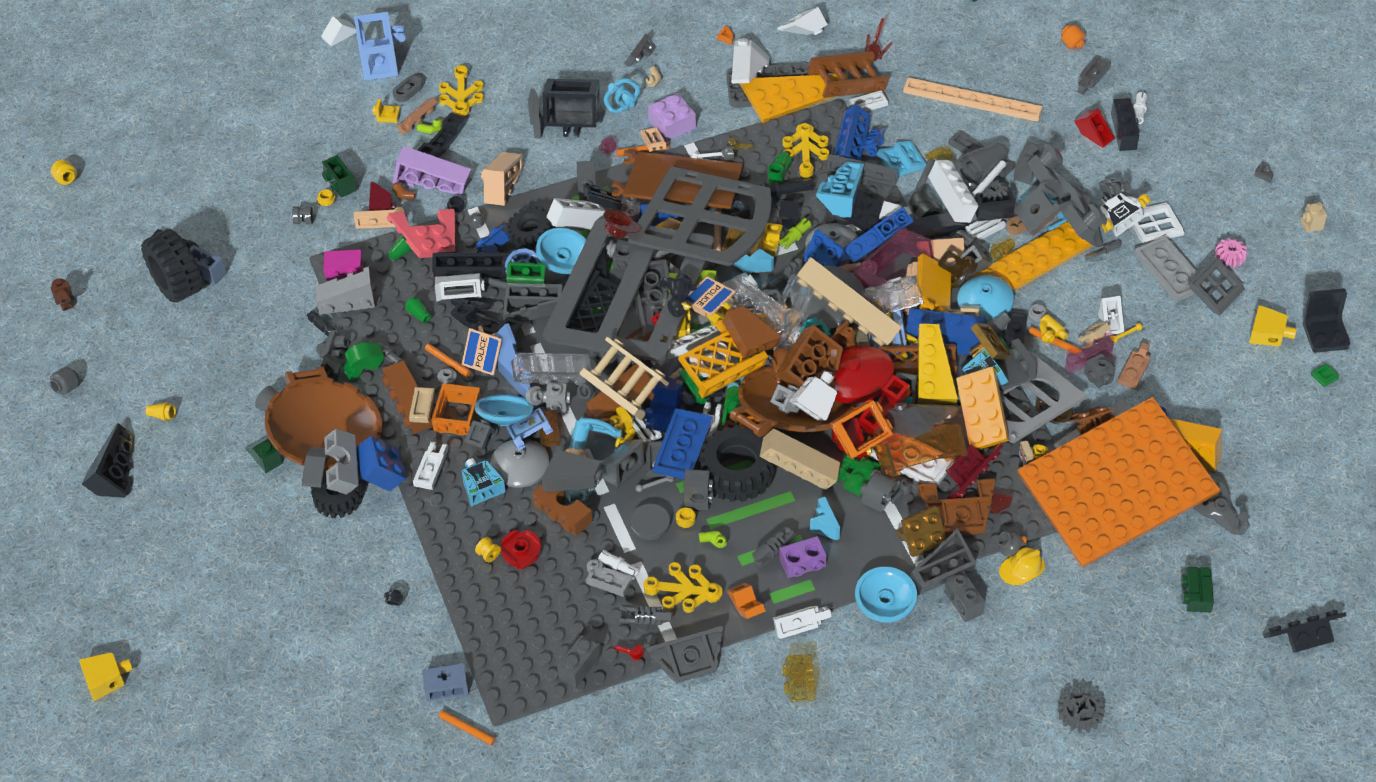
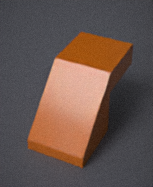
M743 583L727 590L740 616L749 619L766 612L764 605L756 601L751 585Z

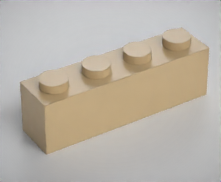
M775 429L763 437L760 452L761 458L825 490L837 482L840 462Z

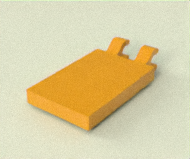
M922 253L918 256L916 299L921 301L919 309L928 310L929 308L949 313L951 273L940 267L938 261Z

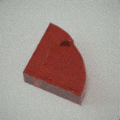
M993 493L990 513L997 514L1009 508L1012 504L1013 496Z

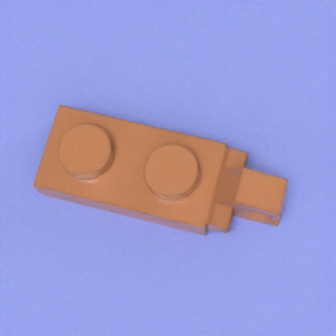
M435 98L424 101L396 126L402 135L411 131L412 125H416L422 120V115H427L434 110L433 106L437 103Z
M1142 343L1139 351H1133L1118 379V384L1136 390L1150 362L1151 356L1147 355L1150 347L1149 344Z

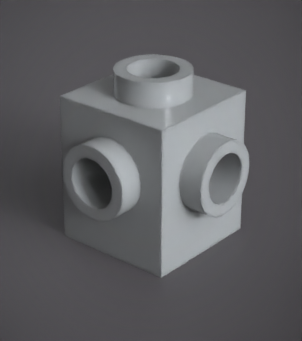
M547 383V390L543 391V402H546L547 413H566L567 403L571 401V392L567 391V384Z
M778 384L770 402L779 406L778 410L787 414L790 411L798 413L800 408L791 403L790 399L799 388L790 384L788 387Z

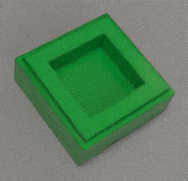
M1327 363L1311 373V376L1323 387L1339 379V375Z

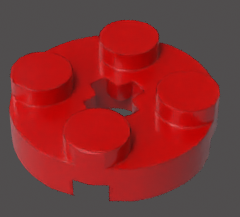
M525 530V532L511 531L501 542L502 558L506 563L515 566L517 569H524L526 566L533 564L542 553L539 537L529 530ZM525 546V549L522 551H518L517 547Z

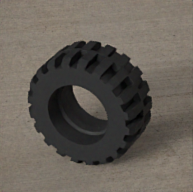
M165 229L143 241L141 251L146 262L145 264L155 284L170 302L178 303L201 290L203 283L200 270L191 251L176 231Z
M734 426V428H722V431L717 430L712 433V437L709 436L705 440L699 454L700 470L709 471V479H713V495L717 494L718 498L723 500L726 498L730 502H735V500L744 502L748 498L752 500L758 497V494H763L766 488L770 487L775 475V464L760 457L763 437L765 435L758 437L746 426L744 428ZM733 457L746 458L754 463L744 470H731L721 465L723 461Z

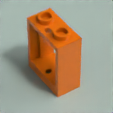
M442 383L432 416L433 430L440 433L467 435L472 421H476L478 415L475 411V404L481 399L480 388ZM447 402L472 405L468 421L444 419L443 415Z
M874 400L866 401L829 423L849 458L858 456L893 435L891 423L887 418H883L881 414L883 409ZM869 408L882 432L855 448L842 423Z

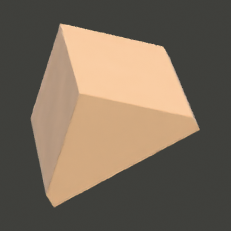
M964 238L921 240L917 243L925 255L938 262L947 251H951L958 256L964 253ZM948 258L945 264L949 266L955 259Z

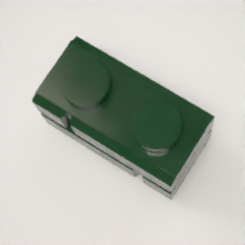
M1187 567L1185 574L1181 575V587H1185V592H1182V604H1186L1187 612L1211 613L1214 597L1210 567Z

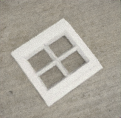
M1167 202L1142 208L1144 218L1150 217L1152 222L1139 225L1137 222L1132 226L1143 245L1164 236L1171 239L1184 235L1181 224ZM1165 213L1168 217L1167 219L1155 221L1153 215ZM1171 222L1174 227L1161 231L1158 225ZM1155 226L1158 231L1145 235L1142 229Z

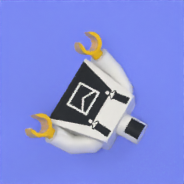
M1122 193L1115 197H1112L1110 194L1104 195L1101 199L1103 205L1100 209L1107 218V224H1101L1100 228L1103 229L1104 233L1111 229L1115 236H1119L1144 218L1141 207L1145 208L1147 203L1152 202L1147 194H1143L1139 198L1125 196Z

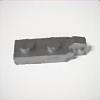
M1095 57L1081 73L1077 92L1084 95L1088 88L1092 89L1111 68V63Z

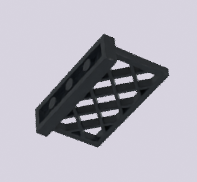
M593 269L567 328L574 329L569 325L579 322L580 328L574 330L585 332L595 330L597 333L602 324L597 325L595 319L605 318L607 312L604 306L611 305L614 298L613 294L616 293L619 286L599 276L600 271ZM601 283L607 286L608 290L599 291L598 285ZM610 294L611 300L602 302L601 296ZM597 297L599 302L590 304L588 299ZM601 307L602 313L593 314L591 308ZM588 309L590 315L580 316V310ZM592 320L593 326L584 327L582 321Z

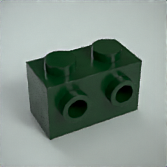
M338 155L322 161L324 171L322 176L326 182L330 183L334 193L337 192L342 198L357 191L353 174Z

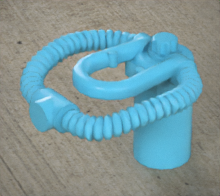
M622 78L615 83H610L603 98L605 106L612 113H620L630 107H634L641 90L640 85L628 78ZM624 83L635 87L634 94L626 88ZM614 93L615 101L621 107L613 108L609 103L611 94Z
M581 417L575 423L569 448L585 450L589 431L609 434L614 438H621L622 430H618L602 420Z

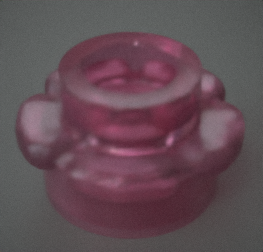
M604 138L599 149L603 153L609 154L616 150V143L611 138Z

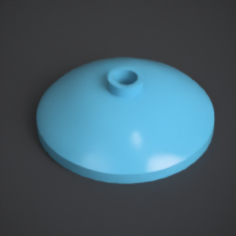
M553 228L544 232L539 237L536 245V254L540 262L545 264L548 269L561 274H571L586 239L571 229Z
M980 275L969 279L961 286L957 300L959 309L962 306H981V317H985L986 323L1003 312L1007 315L1009 314L1014 304V294L1009 284L1001 278L991 275Z
M492 395L478 400L475 404V411L480 417L491 423L508 426L528 418L533 413V405L527 402L525 398L518 396Z
M877 567L864 573L858 580L855 588V599L859 609L867 617L879 622H896L908 616L914 609L917 601V589L913 580L903 571L892 567Z

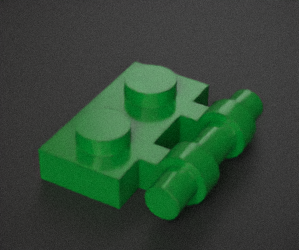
M846 455L842 465L839 467L836 483L840 480L844 481V489L861 497L860 490L863 484H868L873 470H880V464L865 457H862L859 462L855 460L857 456L849 458ZM849 467L854 469L851 474L846 472Z

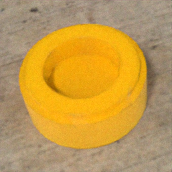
M681 508L677 511L676 523L680 527L689 528L695 524L696 514L691 508Z

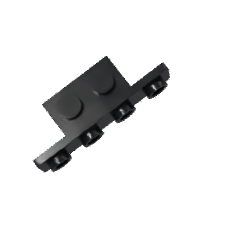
M1338 609L1325 613L1326 617L1319 618V615L1306 618L1307 622L1300 623V620L1287 623V628L1281 629V626L1269 628V633L1263 634V637L1270 638L1287 633L1293 653L1334 642L1328 621L1347 615L1346 612L1338 613Z

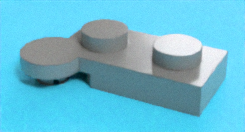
M597 559L590 560L587 563L589 575L586 578V584L624 597L632 582L631 576L606 567L603 568L602 562Z

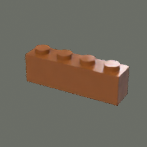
M404 360L382 368L384 374L381 377L385 388H389L388 392L391 400L396 401L395 406L399 415L403 414L404 417L402 419L405 427L410 428L413 434L433 427L432 412L429 423L409 421L414 390L418 386Z

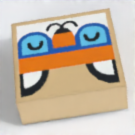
M1027 441L1020 442L1019 456L1024 466L1031 463L1034 459V454Z

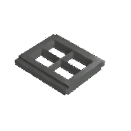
M1215 257L1188 283L1192 291L1218 316L1245 290L1244 285ZM1216 269L1223 276L1217 283L1210 277ZM1206 279L1213 285V288L1208 293L1200 287ZM1225 280L1233 286L1227 293L1220 287ZM1215 290L1223 296L1217 304L1210 297Z

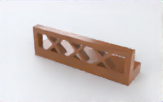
M944 344L945 350H951V358H947L951 373H957L955 360L956 345ZM918 345L879 347L880 350L891 352L895 355L892 358L895 375L899 372L918 374V359H916L918 358V352H915L918 351ZM909 351L914 354L910 359L901 357L903 353Z

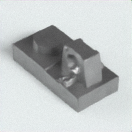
M645 34L624 62L625 65L630 67L633 62L636 64L642 57L641 54L646 57L650 56L654 47L648 42L649 35Z

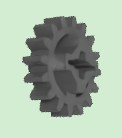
M1081 688L1080 693H1077L1075 689H1072L1071 695L1066 692L1064 698H1060L1057 709L1059 720H1064L1063 726L1070 725V731L1077 728L1079 733L1082 732V729L1090 733L1091 727L1096 730L1098 724H1102L1105 709H1103L1104 703L1098 702L1099 696L1092 697V691L1086 694L1083 688Z

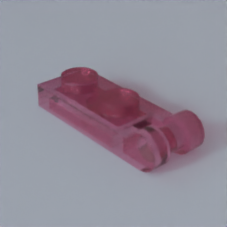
M1107 338L1089 348L1082 349L1077 354H1068L1066 356L1065 372L1072 374L1085 368L1086 361L1101 353L1104 357L1111 355L1114 347L1113 340Z

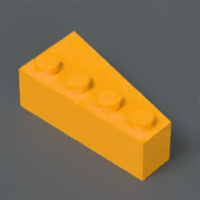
M1169 418L1203 467L1215 473L1222 458V429Z

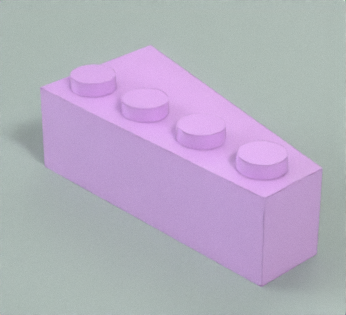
M403 146L396 162L393 183L406 182L408 186L414 187L417 184L423 185L425 189L439 188L442 192L462 195L468 183L471 169Z

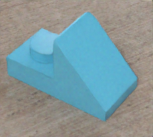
M826 497L819 498L817 508H815L817 517L810 519V531L833 540H839L840 526Z

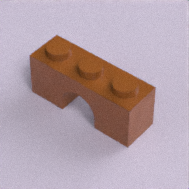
M541 484L532 492L534 506L538 510L544 511L552 521H557L566 532H571L577 536L593 522L592 510L578 499L571 505H561L564 501V491L544 492Z

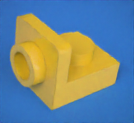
M378 98L376 105L373 106V115H376L377 122H398L400 106L382 105V99Z

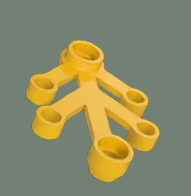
M459 65L454 68L455 78L458 79V91L451 88L446 82L439 84V91L441 93H448L457 99V102L452 101L448 95L443 94L439 96V103L452 108V113L466 116L470 112L469 108L476 103H482L484 98L482 93H475L467 102H465V99L475 91H482L484 86L482 81H475L472 86L465 90V79L468 77V69L466 66Z
M802 123L797 126L795 134L791 137L785 136L783 138L782 145L785 148H791L794 142L800 138L802 139L795 147L785 149L783 152L788 153L793 159L796 154L802 151L803 163L799 167V174L804 178H809L814 173V167L810 163L809 150L821 160H827L829 155L828 149L818 148L809 141V138L817 142L819 147H827L828 137L817 135L814 133L812 125Z
M677 562L669 565V574L674 576L681 584L659 582L655 577H648L643 583L644 592L647 595H656L660 590L679 592L673 597H664L662 607L665 610H672L676 604L683 601V610L687 613L693 612L697 606L705 601L710 603L717 602L723 593L719 584L709 583L701 574V567L698 565L689 567V576L696 579L701 585L694 586L683 574L681 565ZM692 594L699 595L693 600L688 598Z

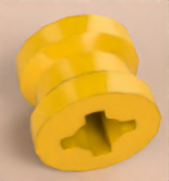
M490 537L481 539L475 548V552L478 555H482L483 559L488 563L494 561L501 551L500 546L493 544Z

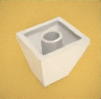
M819 7L798 14L777 27V29L809 35L813 33L817 35L828 24Z

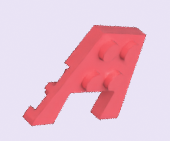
M454 209L438 211L437 216L441 224L409 226L404 212L388 213L387 220L393 222L397 227L396 231L403 234L407 239L406 243L419 258H430L432 253L455 252Z

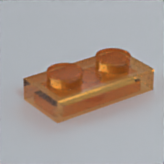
M542 411L553 432L546 435L543 428L539 430L541 445L543 447L560 445L556 411Z

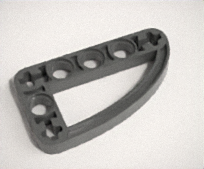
M805 63L769 65L763 67L762 72H757L755 78L808 76L807 70L809 65ZM732 68L728 69L726 80L729 104L734 108L751 107L752 105L748 98L744 96V91L740 84L732 83ZM782 71H788L789 73H788V74H782L781 72H782ZM765 72H771L772 74H771V75H765L764 73H765ZM738 86L739 89H732L731 87Z

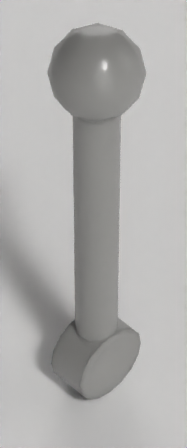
M666 476L644 485L638 484L635 489L637 492H641L647 487L665 481L672 482L674 477Z

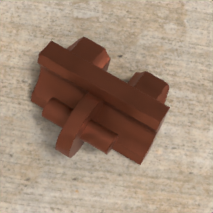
M62 278L55 279L50 288L56 305L60 304L62 311L73 308L71 300L74 297L69 282Z

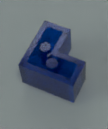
M664 377L669 383L668 386L659 381L652 390L654 398L651 401L650 408H647L644 413L646 414L644 416L646 428L664 433L668 429L675 408L681 409L683 381Z

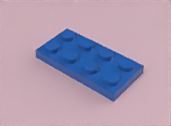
M675 408L655 460L653 473L684 479L685 470H695L700 458V449L707 439L713 422V416Z

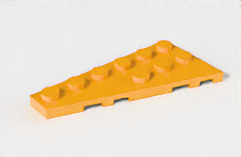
M836 74L828 75L832 82L840 81ZM820 75L754 78L750 83H739L762 123L834 98H823L822 94L825 83Z

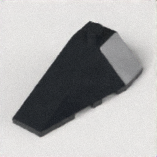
M117 423L87 471L82 485L97 496L123 498L127 496L132 485V477L129 476V470L133 468V463L129 462L130 454L133 453V434Z

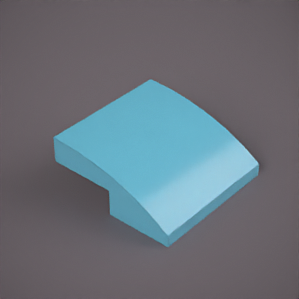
M911 141L896 142L894 148L878 149L877 156L884 166L898 169V177L920 170L926 166L925 161Z

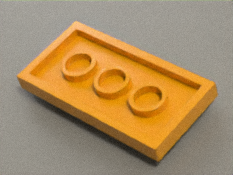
M989 367L956 378L969 444L980 450L1010 441L995 368Z

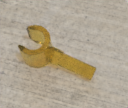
M734 138L727 140L729 143L727 146H733L734 152L741 148H752V144L737 143Z

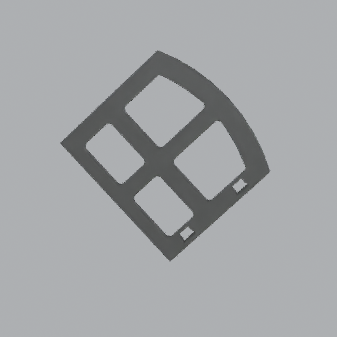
M671 166L628 238V243L731 266L745 256L764 233L771 213L770 188ZM680 180L702 185L691 206L664 201L675 181ZM717 189L755 197V211L751 220L711 212L705 209ZM661 212L684 218L672 239L645 234L657 213ZM698 222H706L745 231L726 251L687 243Z

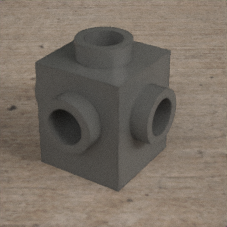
M1101 353L1086 361L1084 374L1091 383L1100 388L1104 385H1109L1114 380L1116 368Z

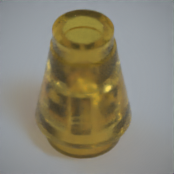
M1008 238L993 245L990 250L991 257L995 261L1006 258L1015 247L1014 240Z

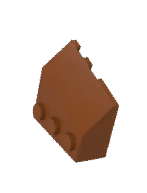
M815 325L804 328L775 375L788 385L790 384L797 388H800L809 377L820 379L823 372H827L835 378L843 347ZM834 378L829 385L833 389L835 385Z

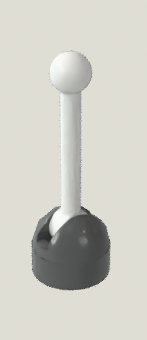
M727 146L724 147L722 152L693 153L692 158L723 156L726 160H735L734 147Z

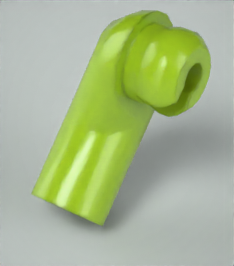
M434 119L432 125L418 123L417 131L426 134L438 132L442 128V120Z

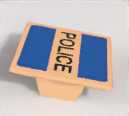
M705 277L696 286L697 289L688 294L686 302L693 307L695 312L704 317L706 314L712 316L736 291L709 277Z
M469 328L462 365L494 375L502 339Z

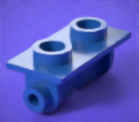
M871 130L860 148H866L869 156H876L878 149L884 143L883 134L886 130Z
M503 224L499 228L495 227L486 239L483 237L476 244L478 247L475 253L479 251L481 253H495L498 248L494 244L501 248L507 243L510 236L508 232L503 231L505 225Z

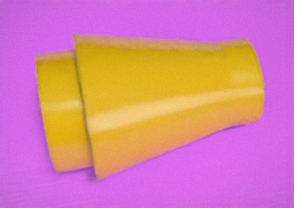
M170 402L147 405L145 412L147 416L169 421L175 418L176 407Z

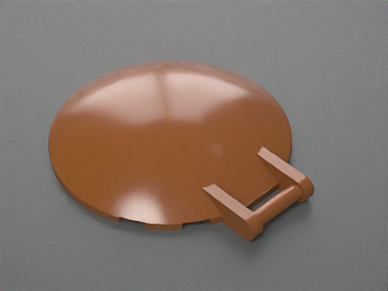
M767 366L749 373L742 379V384L738 389V398L742 406L732 410L730 419L735 422L739 421L751 429L758 437H762L773 429L777 430L779 428L796 432H815L831 429L832 427L829 423L853 410L854 404L834 401L826 421H817L801 409H799L798 413L790 411L787 414L778 410L779 406L770 401L778 384L788 387V384L783 380L778 383L771 373L772 366ZM753 416L762 423L756 424L747 417Z
M324 367L294 373L292 371L285 372L286 388L279 393L277 392L271 398L265 412V430L272 445L283 456L302 466L305 465L306 455L310 448H325L324 437L334 429L354 434L357 446L370 436L378 439L381 438L382 419L377 406L369 396L365 397L359 392L357 387L349 383L341 384L334 382L333 379L327 377ZM331 456L326 463V470L337 463Z

